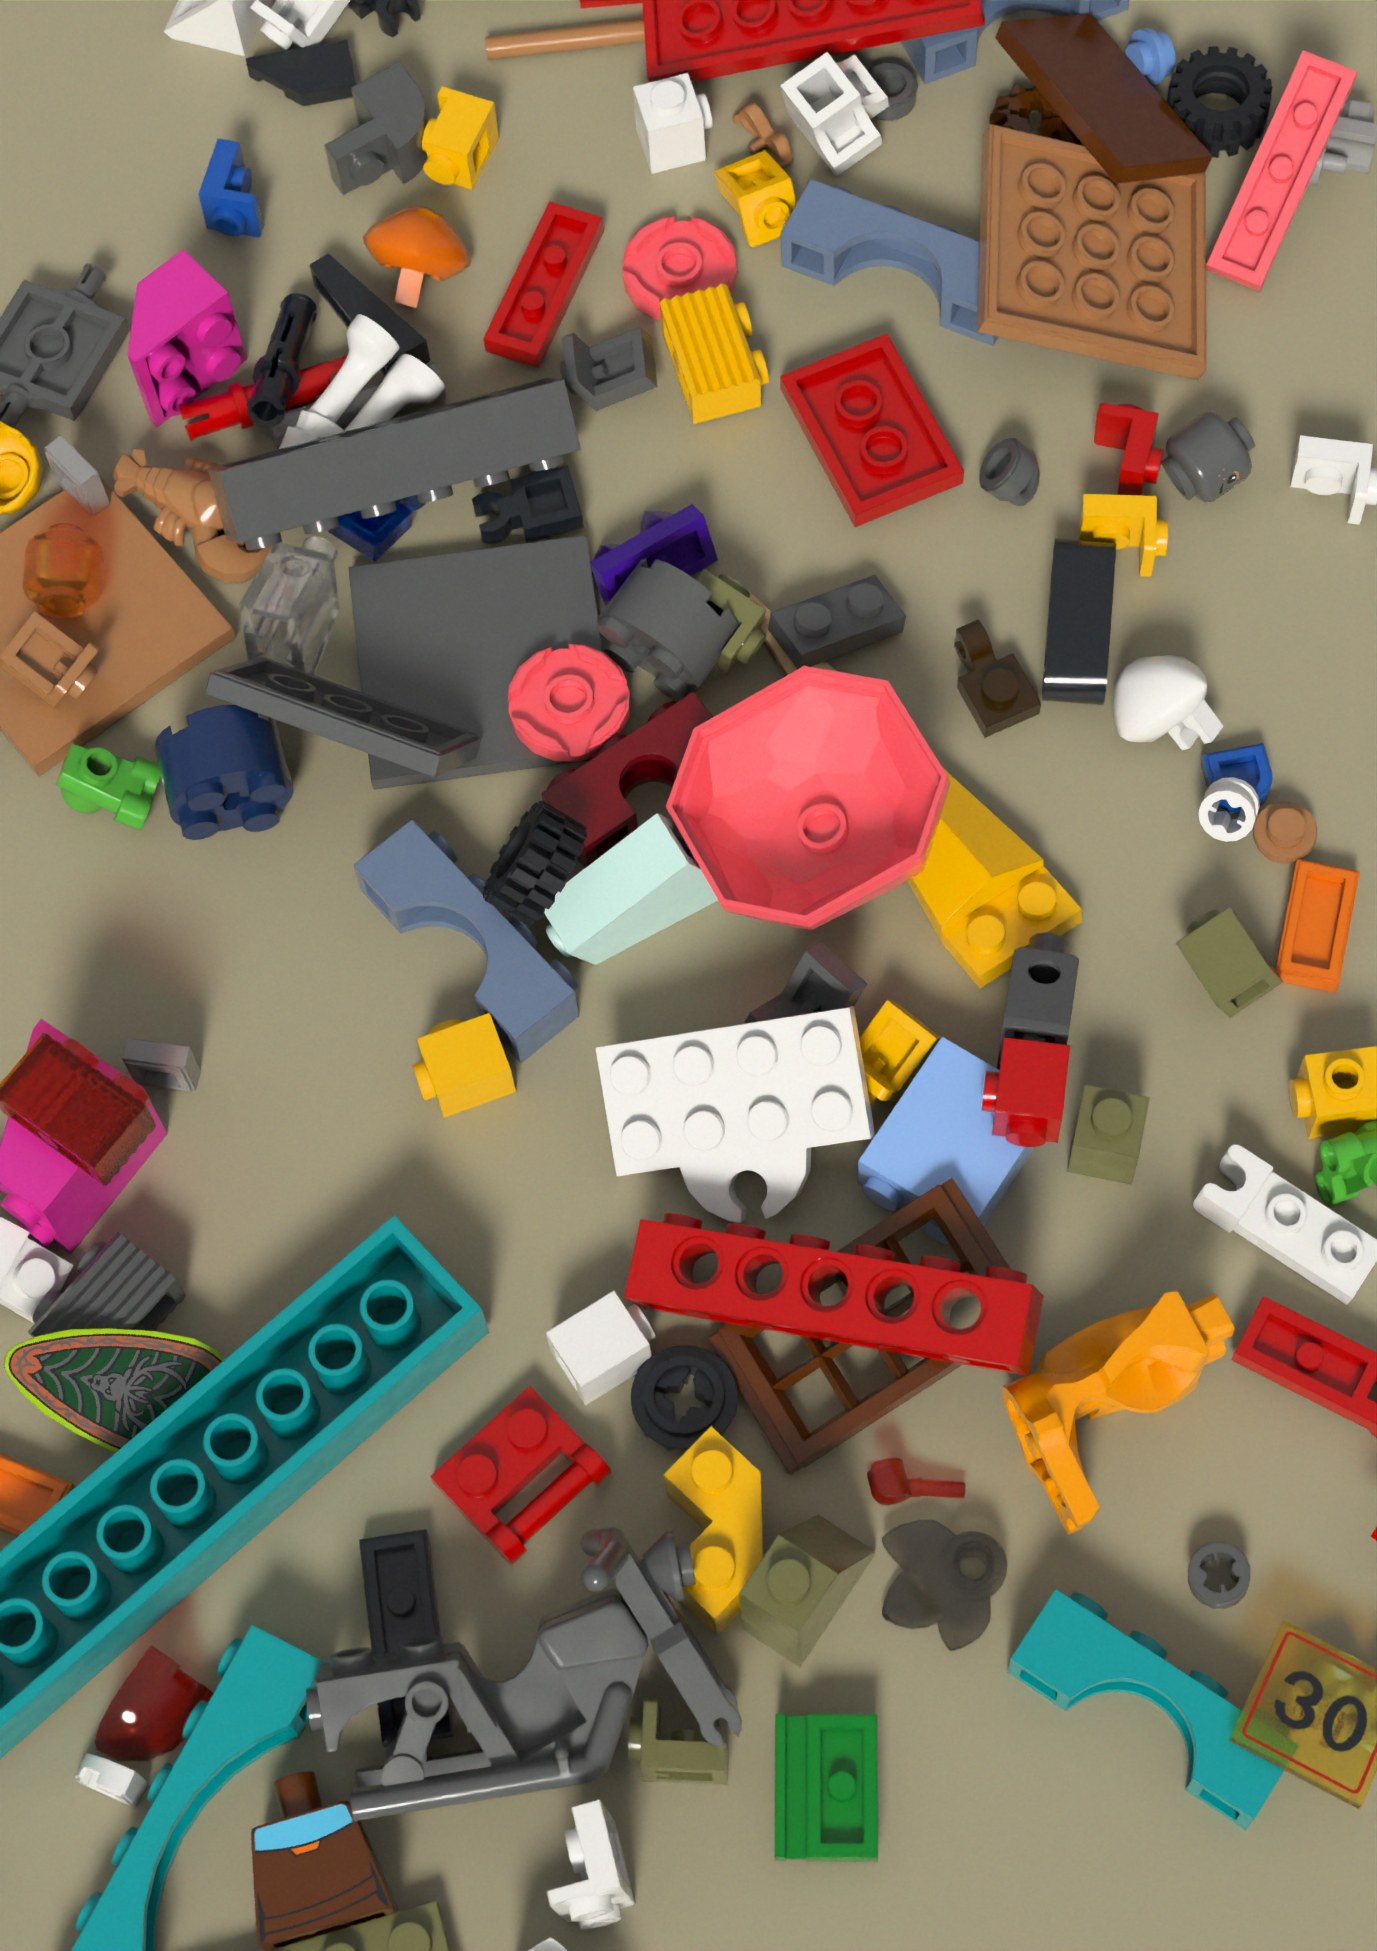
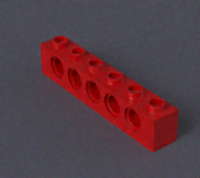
M664 1213L662 1222L640 1219L624 1295L625 1299L640 1308L1029 1376L1043 1295L1034 1285L1026 1284L1027 1274L1002 1267H987L985 1277L960 1272L961 1263L926 1255L921 1256L919 1265L895 1262V1252L869 1245H855L854 1255L829 1251V1241L803 1234H791L789 1244L765 1240V1230L736 1223H727L725 1233L701 1229L702 1220L677 1213ZM716 1253L718 1269L715 1275L707 1282L696 1284L693 1279V1269L696 1262L706 1254ZM771 1264H780L783 1270V1277L778 1288L769 1294H758L756 1280L761 1270ZM835 1275H846L848 1289L845 1297L835 1305L823 1306L820 1300V1290L824 1282ZM899 1286H911L914 1292V1301L911 1308L899 1317H888L884 1308L888 1294ZM965 1297L979 1298L981 1311L976 1322L967 1328H953L950 1322V1312L954 1304Z

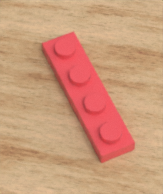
M1304 50L1302 51L1208 259L1206 271L1258 292L1261 291L1355 83L1357 71Z

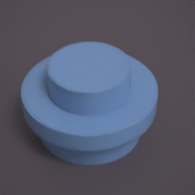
M1151 28L1136 30L1131 35L1125 54L1152 86L1160 84L1164 77L1172 74L1175 68L1176 55L1170 37L1163 31H1154Z

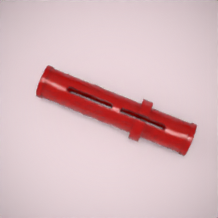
M343 354L339 358L301 369V380L298 390L289 397L285 410L315 402V397L321 395L332 381L331 375L338 373L348 354ZM237 382L228 385V392L186 404H178L182 420L202 414H207L208 416L205 420L185 426L189 440L193 441L198 437L239 424L242 430L253 427V421L247 414V410L250 408L247 407V402L252 395L255 385L251 384L242 387L241 383Z

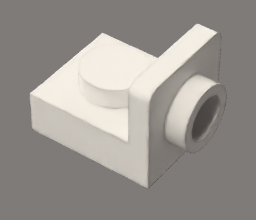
M1300 435L1292 466L1290 487L1307 489L1318 495L1350 494L1347 523L1360 525L1365 505H1376L1377 468H1371L1373 444Z

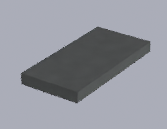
M262 656L210 673L205 692L209 696L432 777L439 776L475 759L481 742L478 734Z

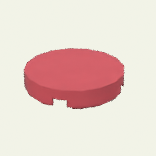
M675 216L660 218L642 227L627 243L623 255L622 273L626 294L637 309L660 321L659 303L664 298L671 300L675 295L682 297L687 292L694 294L698 289L705 291L709 286L716 288L721 283L728 286L732 296L737 280L734 246L721 229L704 219L690 217V222L676 221Z
M568 644V649L560 648L553 651L552 647L536 652L519 666L509 685L508 713L517 738L533 753L553 761L580 762L597 756L599 750L607 741L623 733L630 720L631 696L622 668L606 653L584 644Z

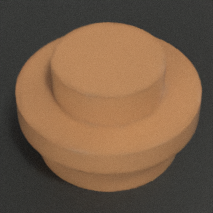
M1278 802L1267 806L1259 813L1253 827V838L1257 848L1267 859L1280 864L1292 863L1297 861V859L1306 857L1313 849L1317 839V825L1313 816L1300 805L1290 802Z

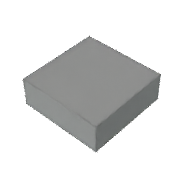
M62 435L45 447V455L56 482L88 514L91 513L95 516L110 504L99 473Z
M127 1038L122 1060L133 1081L145 1086L186 1092L196 1091L201 1070L190 1047Z

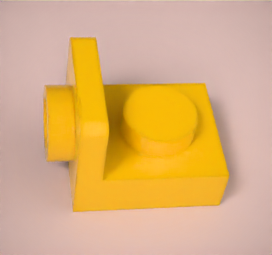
M766 150L713 171L718 191L739 214L745 240L751 247H756L781 236V231L797 203L791 177Z
M1083 494L1079 522V540L1116 543V550L1127 546L1139 547V577H1152L1155 556H1166L1168 521L1157 519V496Z

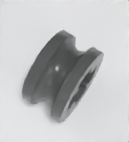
M1211 1542L1200 1547L1193 1554L1188 1567V1585L1193 1596L1201 1604L1213 1609H1227L1237 1605L1245 1597L1251 1579L1250 1565L1246 1556L1236 1546L1226 1542ZM1218 1559L1230 1562L1233 1565L1230 1577L1237 1585L1229 1591L1226 1590L1224 1584L1221 1585L1220 1592L1209 1590L1205 1586L1207 1573L1201 1569V1566L1209 1560L1212 1561L1214 1567L1217 1566Z

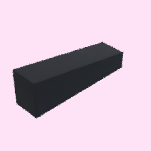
M329 253L309 264L314 286L347 329L357 314H362L385 329L398 343L399 350L380 370L384 376H386L390 367L402 354L412 355L424 364L431 361L427 340Z

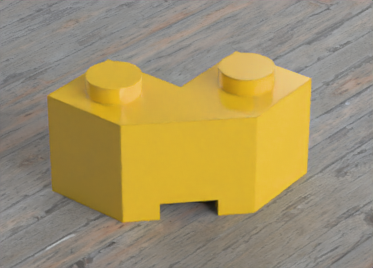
M711 1426L664 1473L667 1496L704 1530L690 1544L695 1585L682 1587L684 1600L681 1602L718 1636L741 1612L739 1592L764 1557L761 1472Z

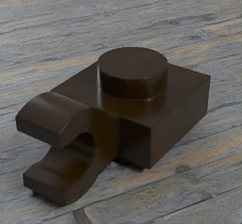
M979 620L957 628L956 633L960 641L954 643V647L961 662L969 672L958 677L957 689L984 738L1040 714L1041 702L1014 653L996 660L988 634Z

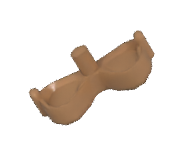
M747 104L732 117L733 122H740L757 139L748 145V150L752 155L766 148L782 169L793 163L787 137L784 133H776L772 129L768 119L757 104Z

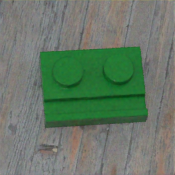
M775 1714V1861L878 1862L877 1714H807V1716Z

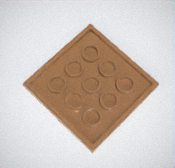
M989 124L982 136L977 332L1198 380L1207 369L1206 174L1198 173L1116 184L1083 145Z
M101 476L100 478L110 504L95 516L91 513L88 514L65 490H62L0 533V654L34 611L83 648L89 642H92L100 649L89 663L98 670V673L77 700L66 693L55 708L0 668V730L39 777L65 759L71 743L79 746L85 745L236 638L233 627Z

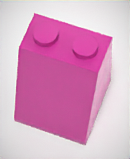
M43 1019L32 1030L0 1144V1190L5 1196L0 1205L18 1220L17 1226L30 1232L27 1238L46 1249L53 1242L69 1254H72L164 1139L167 1132L144 1087Z

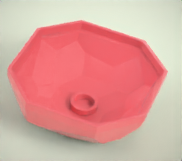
M802 666L693 729L669 795L666 809L724 911L766 922L813 930L900 886L924 870L948 794L950 781L888 680Z

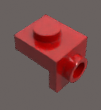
M1100 403L1096 416L1094 443L1100 446L1125 450L1120 469L1117 495L1143 496L1145 483L1157 484L1164 449L1154 447L1159 413L1145 411L1132 404L1113 405Z

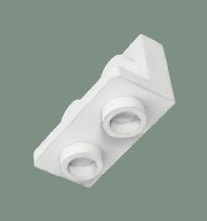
M600 1800L572 1807L576 1828L565 1830V1839L575 1874L580 1873L582 1882L547 1891L550 1907L565 1922L578 1921L580 1930L594 1929L615 1923L622 1919L619 1909L635 1905L616 1822Z

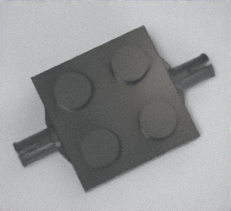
M85 264L73 287L68 290L48 289L23 280L0 317V393L5 396L0 404V421L15 428L26 408L30 407L41 408L76 421L129 333L130 329L126 317L102 309L92 301L102 283L107 279L106 274L97 266L92 268L91 264Z

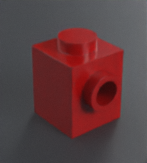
M1004 1037L999 1073L986 1071L981 1111L994 1112L992 1135L1005 1136L1009 1143L1022 1147H1039L1044 1145L1045 1142L1058 1143L1063 1118L1070 1045Z

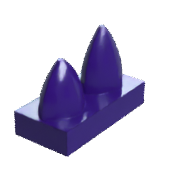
M691 504L675 514L645 511L641 521L640 534L622 544L600 545L590 565L606 607L641 559L646 558L648 568L657 559L669 563L692 576L718 561L705 517Z

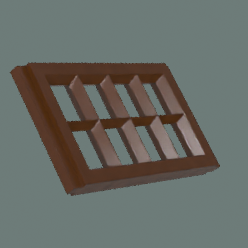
M952 1178L942 1185L938 1184L836 1251L854 1255L855 1245L875 1246L895 1252V1262L911 1264L898 1242L934 1219L960 1259L958 1262L961 1263V1273L968 1272V1274L985 1277L987 1267L1011 1269ZM835 1275L828 1278L822 1285L820 1293L837 1283L845 1296L848 1289L846 1275ZM907 1286L911 1293L885 1309L888 1317H898L911 1308L914 1301V1292L911 1286ZM727 1323L708 1338L718 1357L731 1370L739 1392L789 1474H793L802 1467L805 1468L962 1366L961 1364L924 1358L908 1369L898 1353L878 1350L895 1378L858 1401L833 1360L853 1345L834 1342L826 1348L822 1340L802 1337L813 1357L777 1380L752 1339L764 1330ZM820 1368L846 1410L809 1433L784 1391Z

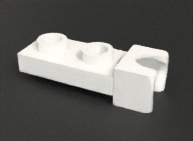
M1231 1145L1219 1163V1170L1234 1183L1236 1191L1224 1190L1213 1183L1205 1184L1193 1202L1194 1209L1228 1233L1234 1230L1243 1238L1347 1305L1353 1299L1377 1261V1239L1272 1172L1273 1166L1240 1145Z

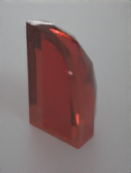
M151 1645L111 1701L95 1738L96 1750L119 1761H149L169 1753L185 1740L183 1738V1730L195 1706L201 1700L209 1702L214 1693L204 1684L197 1682L180 1670V1665Z

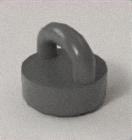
M1007 438L996 444L989 451L980 468L979 482L981 488L1000 501H1009L1016 506H1023L1031 501L1039 486L1040 471L1035 452L1015 438Z

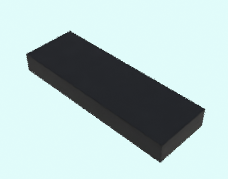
M427 1529L360 1539L359 1544L373 1656L401 1651L400 1644L411 1639L426 1636L441 1637L430 1540ZM406 1696L377 1703L381 1739L384 1747H388L390 1741L397 1735L406 1709ZM449 1702L446 1714L435 1723L430 1740L453 1737Z

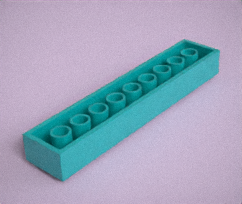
M395 1215L0 1551V1759L489 1333L482 1308Z

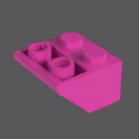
M184 249L138 282L136 288L127 355L149 420L156 427H159L170 417L181 414L178 404L192 402L215 383L227 380L247 360L228 292Z

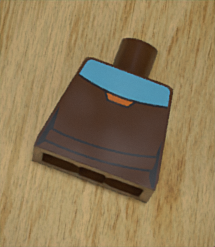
M312 1771L292 1774L275 1781L274 1788L282 1819L259 1825L251 1831L256 1933L259 1947L264 1951H270L399 1912L362 1823L353 1819L349 1801H341L323 1806L315 1772Z

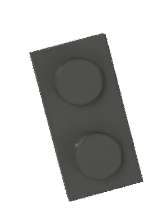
M876 575L771 612L768 630L794 666L799 669L802 666H814L902 633L906 615Z

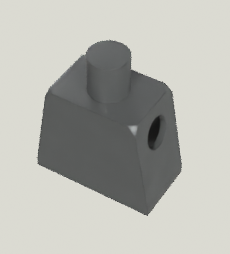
M1035 934L1030 938L1028 948L1020 947L1014 950L997 1061L998 1070L1000 1069L1004 1037L1067 1045L1079 958L1073 954H1067L1068 944L1064 938L1057 934ZM1025 1033L1042 1035L1043 1037L1033 1038Z

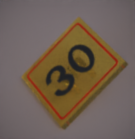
M1283 1620L1228 1741L1360 1809L1377 1772V1668Z

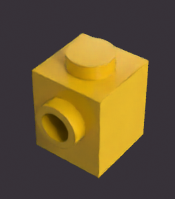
M490 1013L467 1021L452 1019L441 1022L431 1028L428 1035L416 1038L423 1060L412 1064L418 1086L424 1101L434 1097L437 1098L444 1118L516 1092L511 1068Z
M1377 1046L1304 1055L1296 1079H1291L1289 1082V1097L1294 1117H1304L1308 1139L1342 1135L1347 1132L1356 1133L1364 1124L1377 1120Z

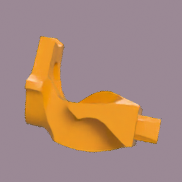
M1178 1291L1164 1293L1157 1304L1150 1307L1130 1310L1096 1322L1073 1334L1046 1352L1040 1360L1036 1371L1030 1373L1029 1376L1002 1386L1001 1394L1004 1406L1022 1449L1024 1461L1030 1472L1041 1483L1068 1535L1090 1523L1099 1510V1504L1083 1472L1078 1452L1075 1422L1087 1415L1090 1421L1124 1409L1140 1413L1160 1412L1175 1403H1179L1196 1389L1204 1365L1224 1357L1227 1350L1224 1340L1231 1337L1234 1332L1233 1323L1216 1294L1186 1306Z

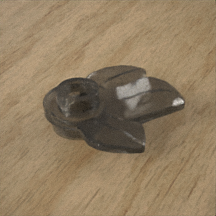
M917 1520L905 1523L886 1533L882 1537V1544L887 1553L904 1571L897 1576L886 1595L882 1608V1617L896 1626L908 1629L927 1628L937 1624L941 1639L950 1651L966 1647L979 1639L990 1622V1597L1000 1590L1007 1575V1557L1001 1545L991 1536L981 1532L969 1531L956 1535L946 1526L935 1520ZM976 1557L985 1564L986 1571L979 1578H968L960 1570L961 1562L966 1558Z

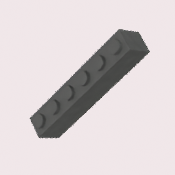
M544 378L210 467L208 472L226 539L238 544L245 542L247 550H255L282 542L280 532L303 526L305 534H314L340 526L338 516L360 510L361 517L365 519L394 512L397 510L395 501L417 495L419 503L440 500L453 495L451 485L472 479L476 488L498 484L509 480L507 470L529 464L530 472L553 469L565 464L564 454L581 450L565 380Z

